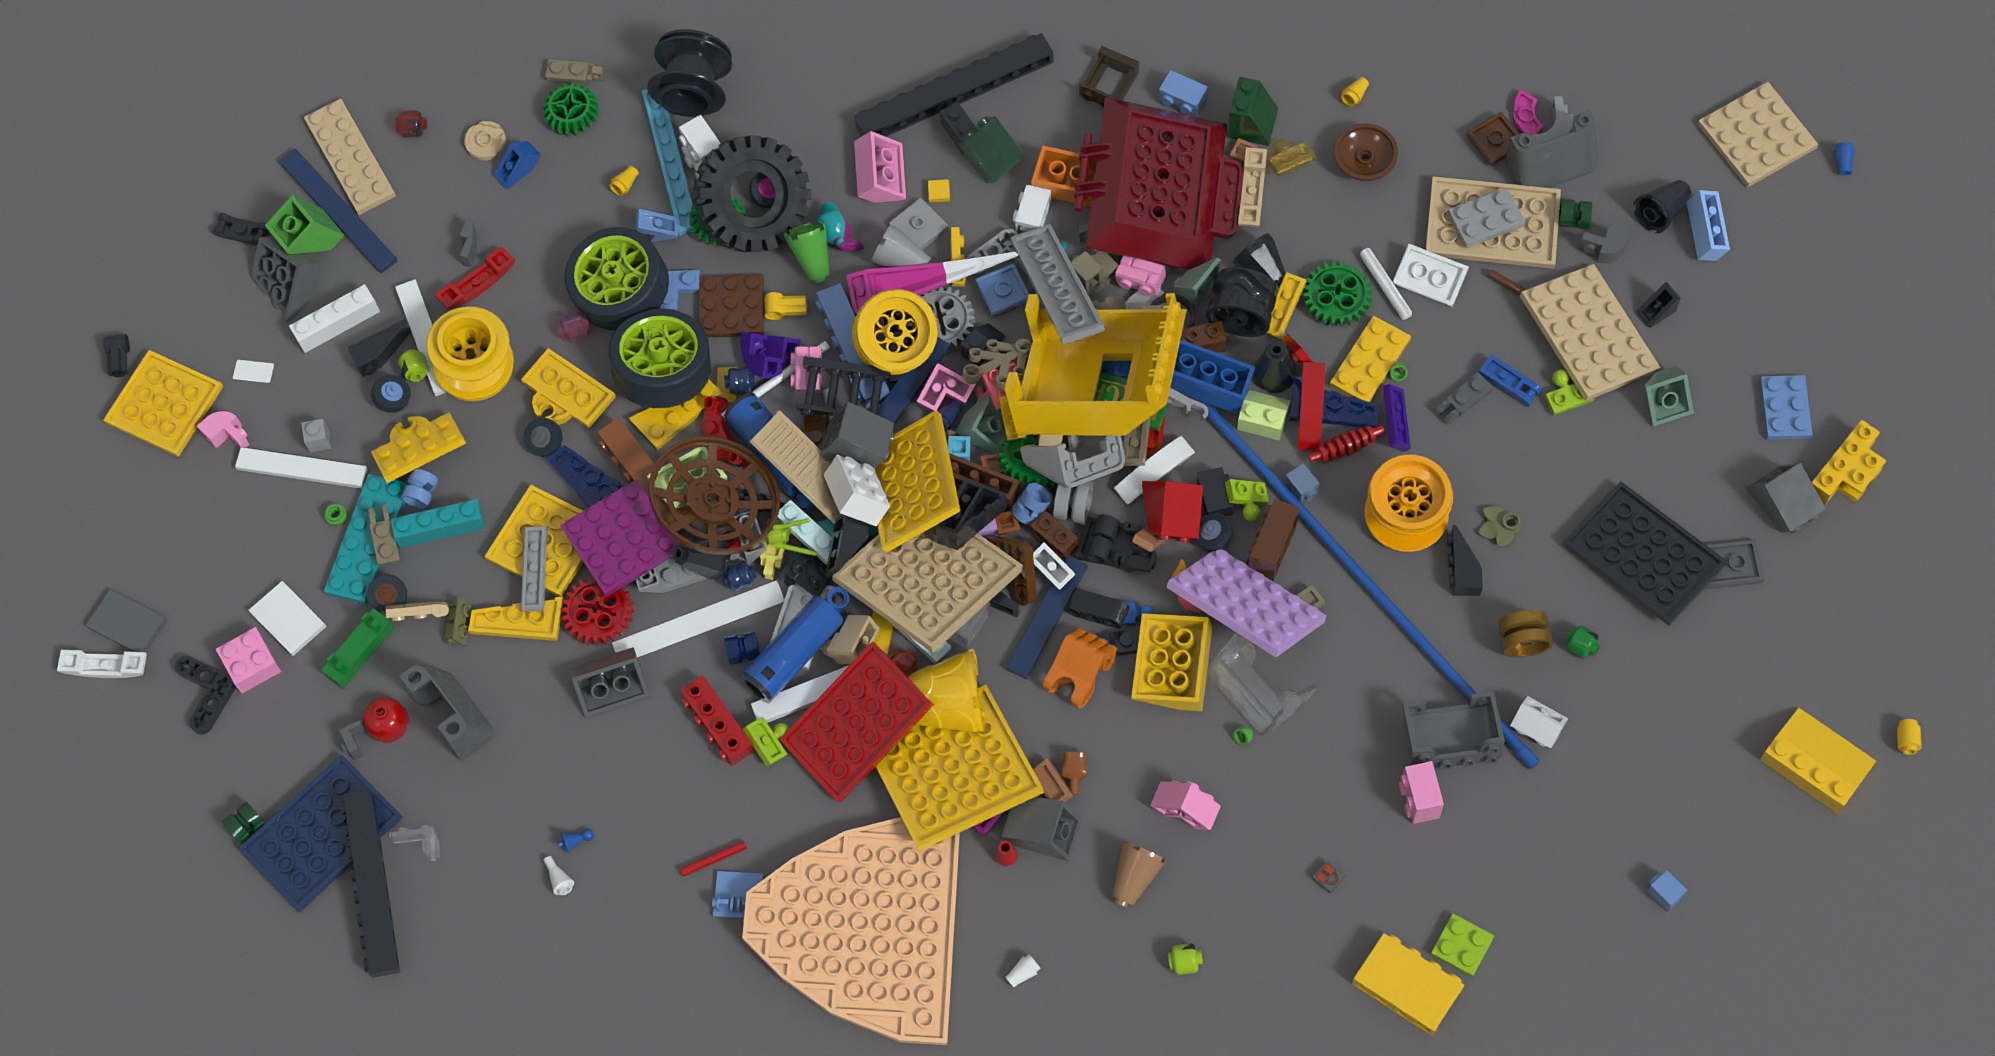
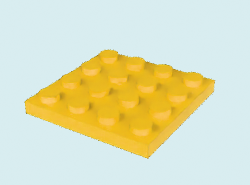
M148 350L103 421L111 427L179 457L196 431L197 425L201 423L224 386L217 380Z
M530 485L484 557L489 562L522 578L525 527L547 526L545 590L558 597H562L583 564V561L560 525L583 510Z

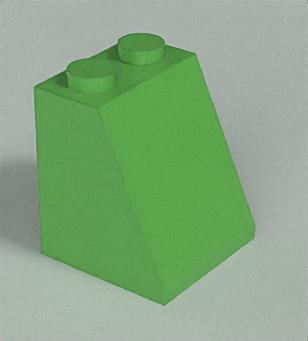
M294 195L285 202L265 225L288 254L331 251L344 236L342 231L321 207Z

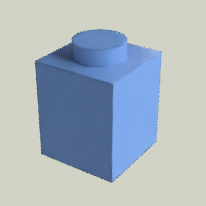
M1667 870L1662 875L1657 873L1649 881L1651 886L1647 892L1668 912L1685 896L1688 890Z

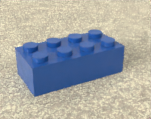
M1180 339L1170 388L1183 395L1238 414L1244 402L1255 366Z

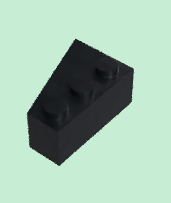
M965 478L957 492L960 512L936 526L937 543L955 550L961 548L1006 510V493Z

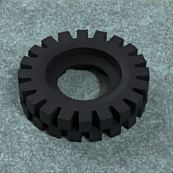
M754 135L727 140L719 144L717 149H712L705 158L707 160L700 164L696 172L699 174V177L694 180L693 191H696V198H693L694 209L698 208L700 212L697 217L701 225H706L708 228L706 232L713 239H718L720 241L719 244L726 248L752 253L778 248V245L787 243L784 233L786 232L789 235V230L802 225V218L808 216L810 207L806 206L807 200H811V189L806 188V183L810 182L807 171L802 172L800 167L803 163L799 157L792 156L790 154L792 150L785 144L779 145L777 143L778 140ZM746 171H758L769 178L774 187L775 198L773 205L766 214L760 217L750 218L740 214L731 201V186L734 180Z

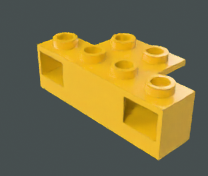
M1863 420L1858 423L1812 482L1824 506L1836 491H1839L1856 503L1867 489L1868 484L1874 481L1886 463L1884 458L1870 450L1880 431Z

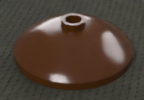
M1369 123L1356 124L1344 130L1337 138L1334 147V158L1339 169L1347 176L1359 181H1374L1386 176L1394 168L1398 158V147L1395 139L1386 129Z

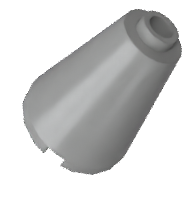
M893 225L888 227L871 259L875 264L889 268L932 264L930 262L931 257Z

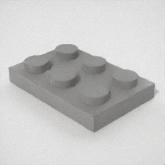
M1508 188L1448 210V215L1465 248L1525 226V221Z

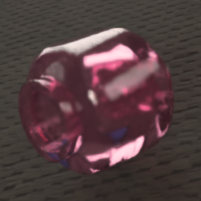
M574 312L560 318L561 326L557 327L561 338H566L569 343L586 338L588 331L591 330L585 315H581L579 312Z

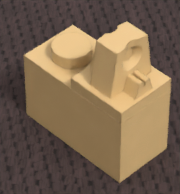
M848 615L840 632L835 633L833 639L827 640L820 650L823 651L824 655L833 658L837 664H851L872 641L874 642L880 628L869 615Z

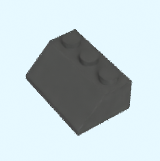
M634 647L569 668L585 718L650 696Z

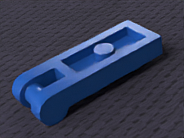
M1492 354L1479 369V373L1485 379L1518 399L1526 407L1530 406L1533 402L1532 398L1541 391V387ZM1522 387H1525L1527 389V392L1525 393L1520 389Z

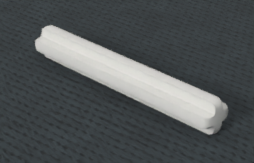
M1366 248L1362 250L1360 257L1402 320L1410 318L1412 316L1411 309L1371 249Z

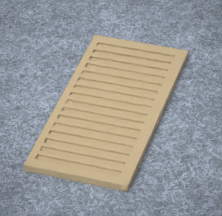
M780 410L777 411L776 415L754 436L750 443L835 524V519L842 514L839 513L824 477V473L832 463V460L820 457L821 450Z

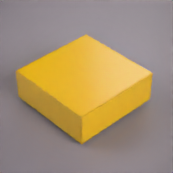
M949 179L928 181L929 203L950 201Z

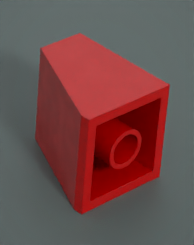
M1142 481L1149 534L1158 535V540L1171 541V537H1177V542L1190 543V538L1199 539L1203 485L1168 481Z

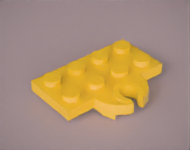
M549 348L521 379L524 385L536 392L532 400L536 417L542 418V414L546 409L554 410L553 413L545 418L555 421L558 425L574 418L589 429L616 398L614 392Z
M450 412L431 422L421 416L408 417L411 425L409 428L404 429L401 422L397 423L391 430L390 442L371 451L387 483L466 444Z

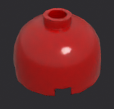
M380 697L367 705L363 712L362 721L365 731L373 740L390 743L398 740L405 734L407 724L409 723V716L406 708L398 700L392 697Z

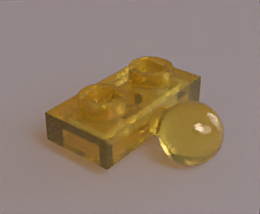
M1279 139L1275 142L1274 151L1277 155L1268 158L1269 166L1278 177L1316 160L1315 153L1306 142L1291 148L1290 143L1286 139Z

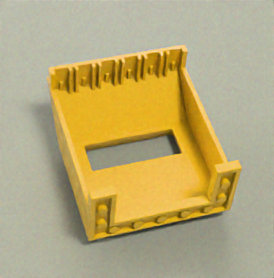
M1166 293L1167 306H1163V309L1096 310L1104 324L1105 331L1065 345L1062 344L1046 310H1041L1038 295L1029 294L1025 312L1033 342L1022 385H1020L1018 373L1009 372L1004 388L1016 433L1018 435L1125 436L1167 405L1187 309H1181L1180 302L1176 301L1175 293ZM1104 361H1132L1123 401H1094Z

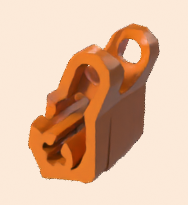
M1078 628L1064 638L1055 661L1044 679V690L1055 693L1060 686L1074 683L1075 689L1071 696V702L1074 707L1083 708L1094 692L1096 675L1099 669L1109 672L1115 659L1117 647L1108 644V641L1104 638H1098L1095 633L1089 632L1087 634L1086 630Z

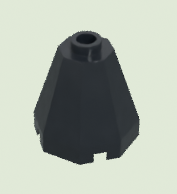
M1266 233L1256 239L1254 244L1244 248L1234 258L1233 263L1237 268H1247L1263 273L1273 279L1279 286L1286 273L1274 239L1269 233Z
M696 536L687 539L701 546L709 547L708 539H701ZM727 540L717 541L718 549H730ZM678 543L675 546L673 554L677 564L707 579H716L724 574L728 568V565H725L726 560H730L731 555L702 553L688 548L682 543Z

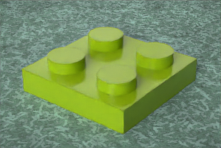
M1452 914L1431 956L1473 978L1495 936Z

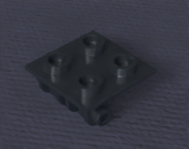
M803 543L801 544L800 548L808 549ZM799 552L794 554L782 572L785 574L783 582L786 586L797 583L813 596H821L831 581L832 576L830 578L824 577L827 565L817 556Z

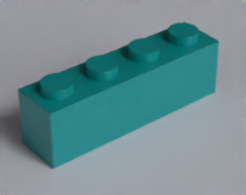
M478 499L391 519L394 539L400 549L486 529L483 509Z

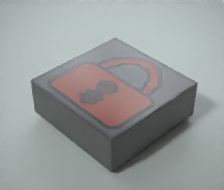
M1327 860L1312 879L1327 892L1331 893L1345 878V874Z

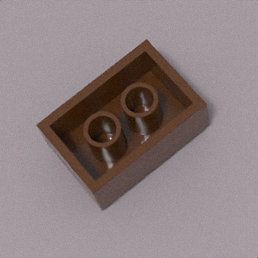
M1274 499L1272 506L1268 504L1266 507L1263 524H1259L1256 531L1255 544L1251 543L1246 564H1249V568L1262 573L1273 582L1298 525L1299 507Z

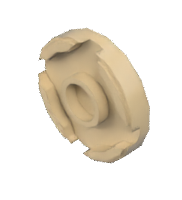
M482 121L468 129L465 134L464 143L467 152L473 158L488 161L502 154L506 148L507 139L505 132L499 124L492 121Z

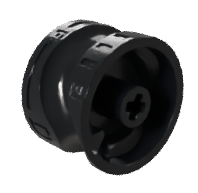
M1233 267L1218 271L1212 288L1216 296L1209 302L1206 312L1208 322L1222 321L1224 332L1231 335L1258 337L1266 334L1270 328L1271 313L1275 307L1279 291L1276 282L1263 273L1247 268Z

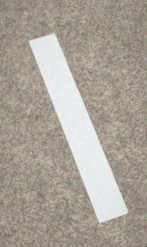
M776 580L612 642L616 653L634 647L637 657L780 604L785 599Z

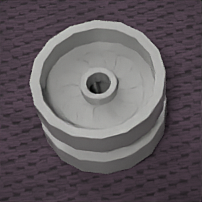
M1094 480L1078 485L1076 488H1064L1058 484L1053 517L1057 520L1065 521L1069 517L1072 508L1071 518L1073 523L1084 525L1092 503Z

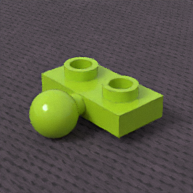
M1562 369L1555 371L1552 376L1553 383L1561 389L1547 393L1544 396L1553 416L1593 402L1595 399L1592 398L1585 401L1576 385L1568 384L1570 376L1567 371Z
M1229 479L1225 482L1229 503L1245 504L1243 509L1244 518L1247 521H1256L1260 517L1258 506H1265L1269 503L1265 482Z
M761 717L742 729L767 767L787 755L779 742V739L790 729L787 724L779 723L774 726L772 731L765 719Z

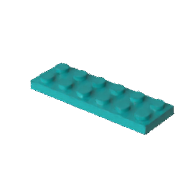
M372 474L367 475L323 592L325 595L367 605L368 586L373 579L377 578L381 568L378 567L368 508L373 507L375 510L376 523L385 521L381 510L382 505L387 504L390 520L400 517L405 504L401 496L405 486L409 485L408 483L397 480L387 483L384 477Z

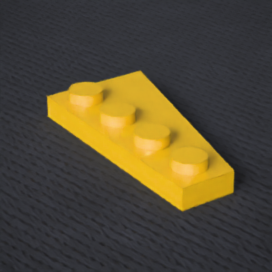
M708 379L705 387L693 399L670 408H648L630 417L629 421L658 451L705 412L704 400L706 397H723V393Z
M562 596L556 597L554 600L545 601L544 612H522L521 603L512 604L513 606L507 607L496 606L472 610L468 632L475 635L558 641L562 616L561 609L563 608L562 601L564 598Z

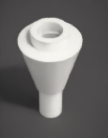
M551 856L546 857L543 861L549 870L554 894H568L574 886V881L562 869L557 867Z

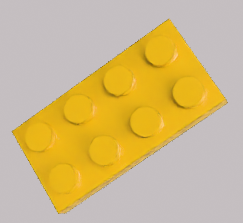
M1373 316L1332 378L1330 387L1368 406L1389 374L1390 367L1396 363L1411 340V335Z

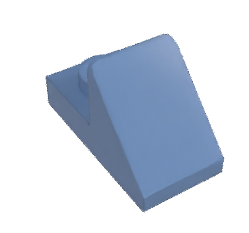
M638 209L636 212L635 230L650 234L651 242L674 239L678 237L679 217Z

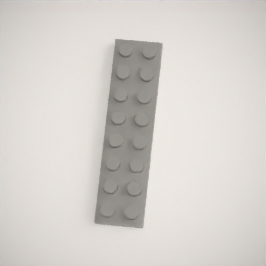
M1051 224L1010 237L1012 246L1018 254L1063 345L1105 331L1101 318Z

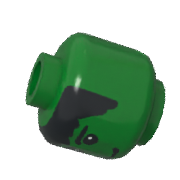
M1583 625L1577 628L1573 627L1565 639L1567 650L1581 659H1586L1590 655L1594 657L1601 646L1598 644V634Z

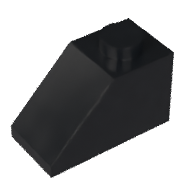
M989 323L977 327L960 344L961 354L969 360L970 349L979 348L986 351L988 340L995 339L1001 342L1005 338V334ZM981 359L979 362H970L979 367L985 359Z

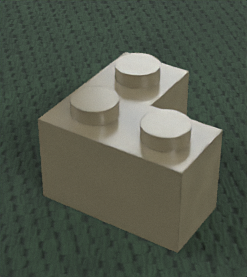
M1085 251L1081 255L1074 256L1070 261L1089 298L1116 278L1115 274L1119 266L1104 251L1093 252L1090 255Z

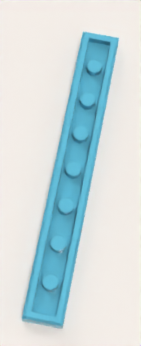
M645 89L642 90L670 203L674 216L679 217L678 233L679 235L693 232V227H690L689 213L692 211L693 203L669 111L657 104L650 97L648 90Z

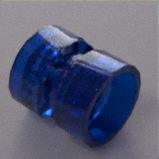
M755 630L742 633L740 638L737 635L724 637L730 665L742 663L744 658L748 661L755 660L760 654Z

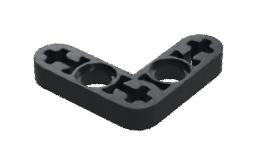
M183 656L175 663L176 672L182 678L208 689L190 719V726L193 731L203 735L212 729L236 686L228 674L189 656ZM189 664L190 667L195 670V672L193 673L188 669L183 670L182 666H187ZM202 672H211V676L207 681H200ZM227 682L229 684L228 687L221 688L220 686L221 683ZM215 692H217L218 694L221 693L222 698L219 695L215 694ZM212 699H217L218 706L214 709H208V702ZM204 720L206 723L204 726L197 725L198 721L202 722Z

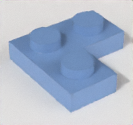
M700 270L668 271V292L659 309L678 311L679 293H699Z

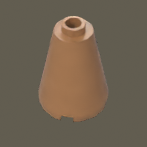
M1124 840L1112 897L1116 898L1114 903L1127 908L1128 904L1133 906L1164 866L1166 859Z

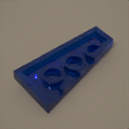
M566 445L548 457L552 466L588 507L593 506L624 487L619 481L606 475L601 469L587 462L585 458Z

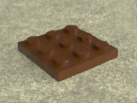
M763 274L699 277V324L705 330L707 338L737 337L741 335V332L764 335Z

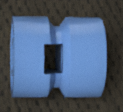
M421 469L412 470L407 481L409 485L405 486L401 496L402 501L415 508L427 509L432 498L430 493L435 491L439 481L438 478Z
M1030 483L1012 506L1014 516L1020 522L1031 525L1052 502L1051 494L1044 486Z

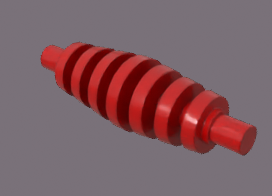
M1368 425L1364 426V430L1360 427L1356 428L1355 431H1347V434L1342 432L1339 434V437L1334 436L1331 438V441H1325L1324 446L1322 444L1318 445L1316 452L1307 455L1310 463L1321 460L1324 463L1328 461V457L1330 460H1335L1337 456L1339 458L1345 457V453L1347 456H1350L1354 451L1358 452L1361 450V446L1363 448L1368 446V441L1371 444L1375 442L1376 436L1385 433L1382 425L1371 428Z

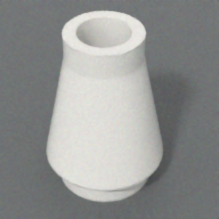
M1028 954L1026 957L1023 956L1005 977L1013 987H1016L1018 984L1037 975V971L1041 968L1031 955Z

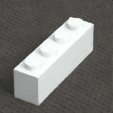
M364 284L289 325L304 353L379 313L380 310Z

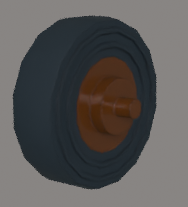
M390 574L380 575L373 579L367 589V601L371 608H374L379 613L381 611L386 612L385 606L405 604L407 599V588L403 581Z

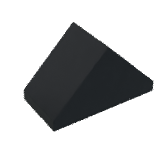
M1665 282L1636 312L1648 327L1651 328L1675 313L1681 298L1668 282Z

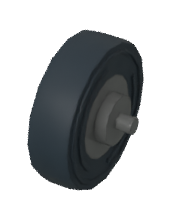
M537 418L531 421L525 428L523 435L527 450L533 455L540 457L551 456L557 452L563 439L562 430L559 425L548 418Z

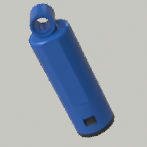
M747 393L740 396L727 408L724 415L727 422L749 449L766 464L776 482L788 496H797L798 502L804 507H815L790 480L750 443L754 436L774 416L755 393Z
M835 587L828 592L825 599L820 596H813L740 675L743 684L759 699L770 703L843 624V618L840 613L845 610L849 602L848 592L842 587ZM839 596L843 603L836 605L832 602L831 597Z

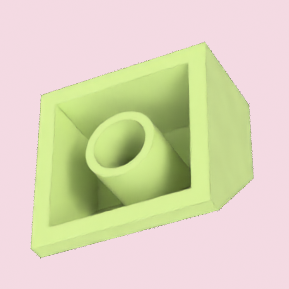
M1249 390L1240 411L1237 430L1280 441L1291 400Z

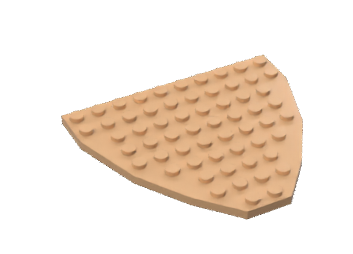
M901 817L844 831L790 859L746 892L742 939L783 981L829 1014L898 1042L947 1045L960 833L922 851H918Z

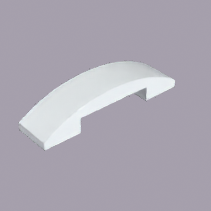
M1180 436L1145 461V466H1139L1114 490L1128 506L1143 494L1142 481L1160 480L1176 466L1181 465L1195 454V451Z
M61 650L57 671L64 674L95 678L136 677L144 673L147 653L124 652V655L86 654L82 650Z

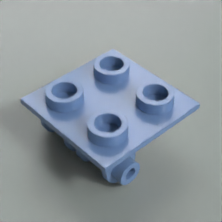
M717 871L715 898L712 900V907H714L713 917L744 918L746 892L763 880V874Z

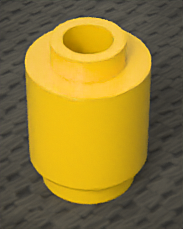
M1914 719L1899 721V726H1897L1898 750L1906 755L1916 754L1917 751L1922 749L1921 727L1918 725V721Z

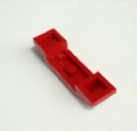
M501 246L485 257L486 262L455 285L450 282L436 292L434 296L447 310L459 307L476 298L496 283L512 267L515 259Z
M1303 362L1298 450L1316 451V447L1321 442L1325 363Z

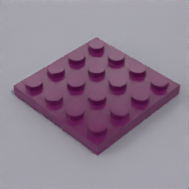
M634 480L560 525L605 597L672 558L675 546L678 544L677 540L669 535L659 524L652 511L649 498L637 480Z

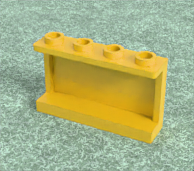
M1384 933L1354 977L1352 985L1430 1036H1433L1450 1007L1462 992L1464 984L1461 983L1462 980L1452 973L1448 975L1442 971L1441 966L1432 960L1428 962L1422 958L1421 953L1411 947L1408 949L1403 946L1400 939L1391 934L1388 936Z

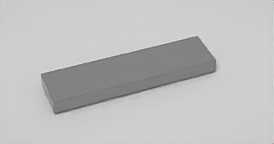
M547 526L525 527L522 612H544Z

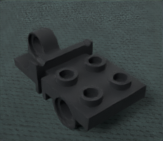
M1101 514L1098 515V518L1088 517L1076 558L1081 561L1117 568L1121 564L1125 572L1132 573V570H1139L1150 573L1151 569H1154L1157 553L1155 550L1150 552L1133 543L1132 540L1135 534L1142 530L1136 523H1133L1131 527L1128 521H1125V524L1119 523L1116 518Z

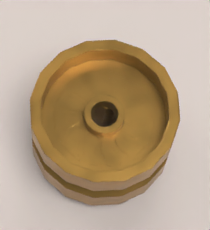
M1518 611L1504 616L1498 622L1500 635L1504 637L1502 648L1506 656L1518 658L1534 656L1548 651L1553 646L1552 634L1547 630L1549 628V620L1545 611Z

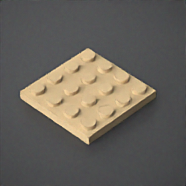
M1769 82L1700 119L1697 124L1747 188L1818 147L1816 140Z

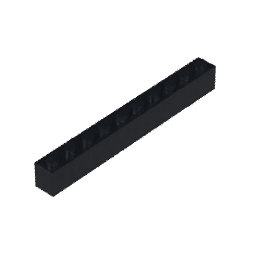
M1043 33L1032 35L1020 43L1011 44L1002 51L993 52L988 57L975 60L968 66L957 68L952 73L939 76L925 85H918L909 92L900 93L891 100L882 101L875 107L860 111L857 115H854L856 128L861 137L870 131L887 137L939 114L941 110L956 102L959 104L964 103L1054 63L1053 51Z

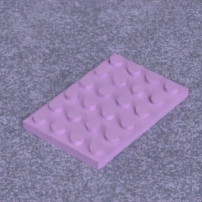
M1222 549L1212 551L1170 579L1166 587L1274 657H1278L1322 625L1327 616L1316 607L1304 602L1298 596L1282 588L1281 585L1269 580L1262 573L1249 568L1244 562L1239 561Z

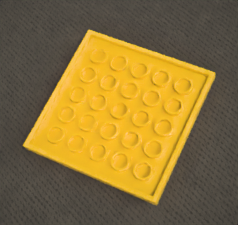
M987 685L978 688L984 731L968 732L915 725L876 766L918 851H922L1044 793L1042 785Z

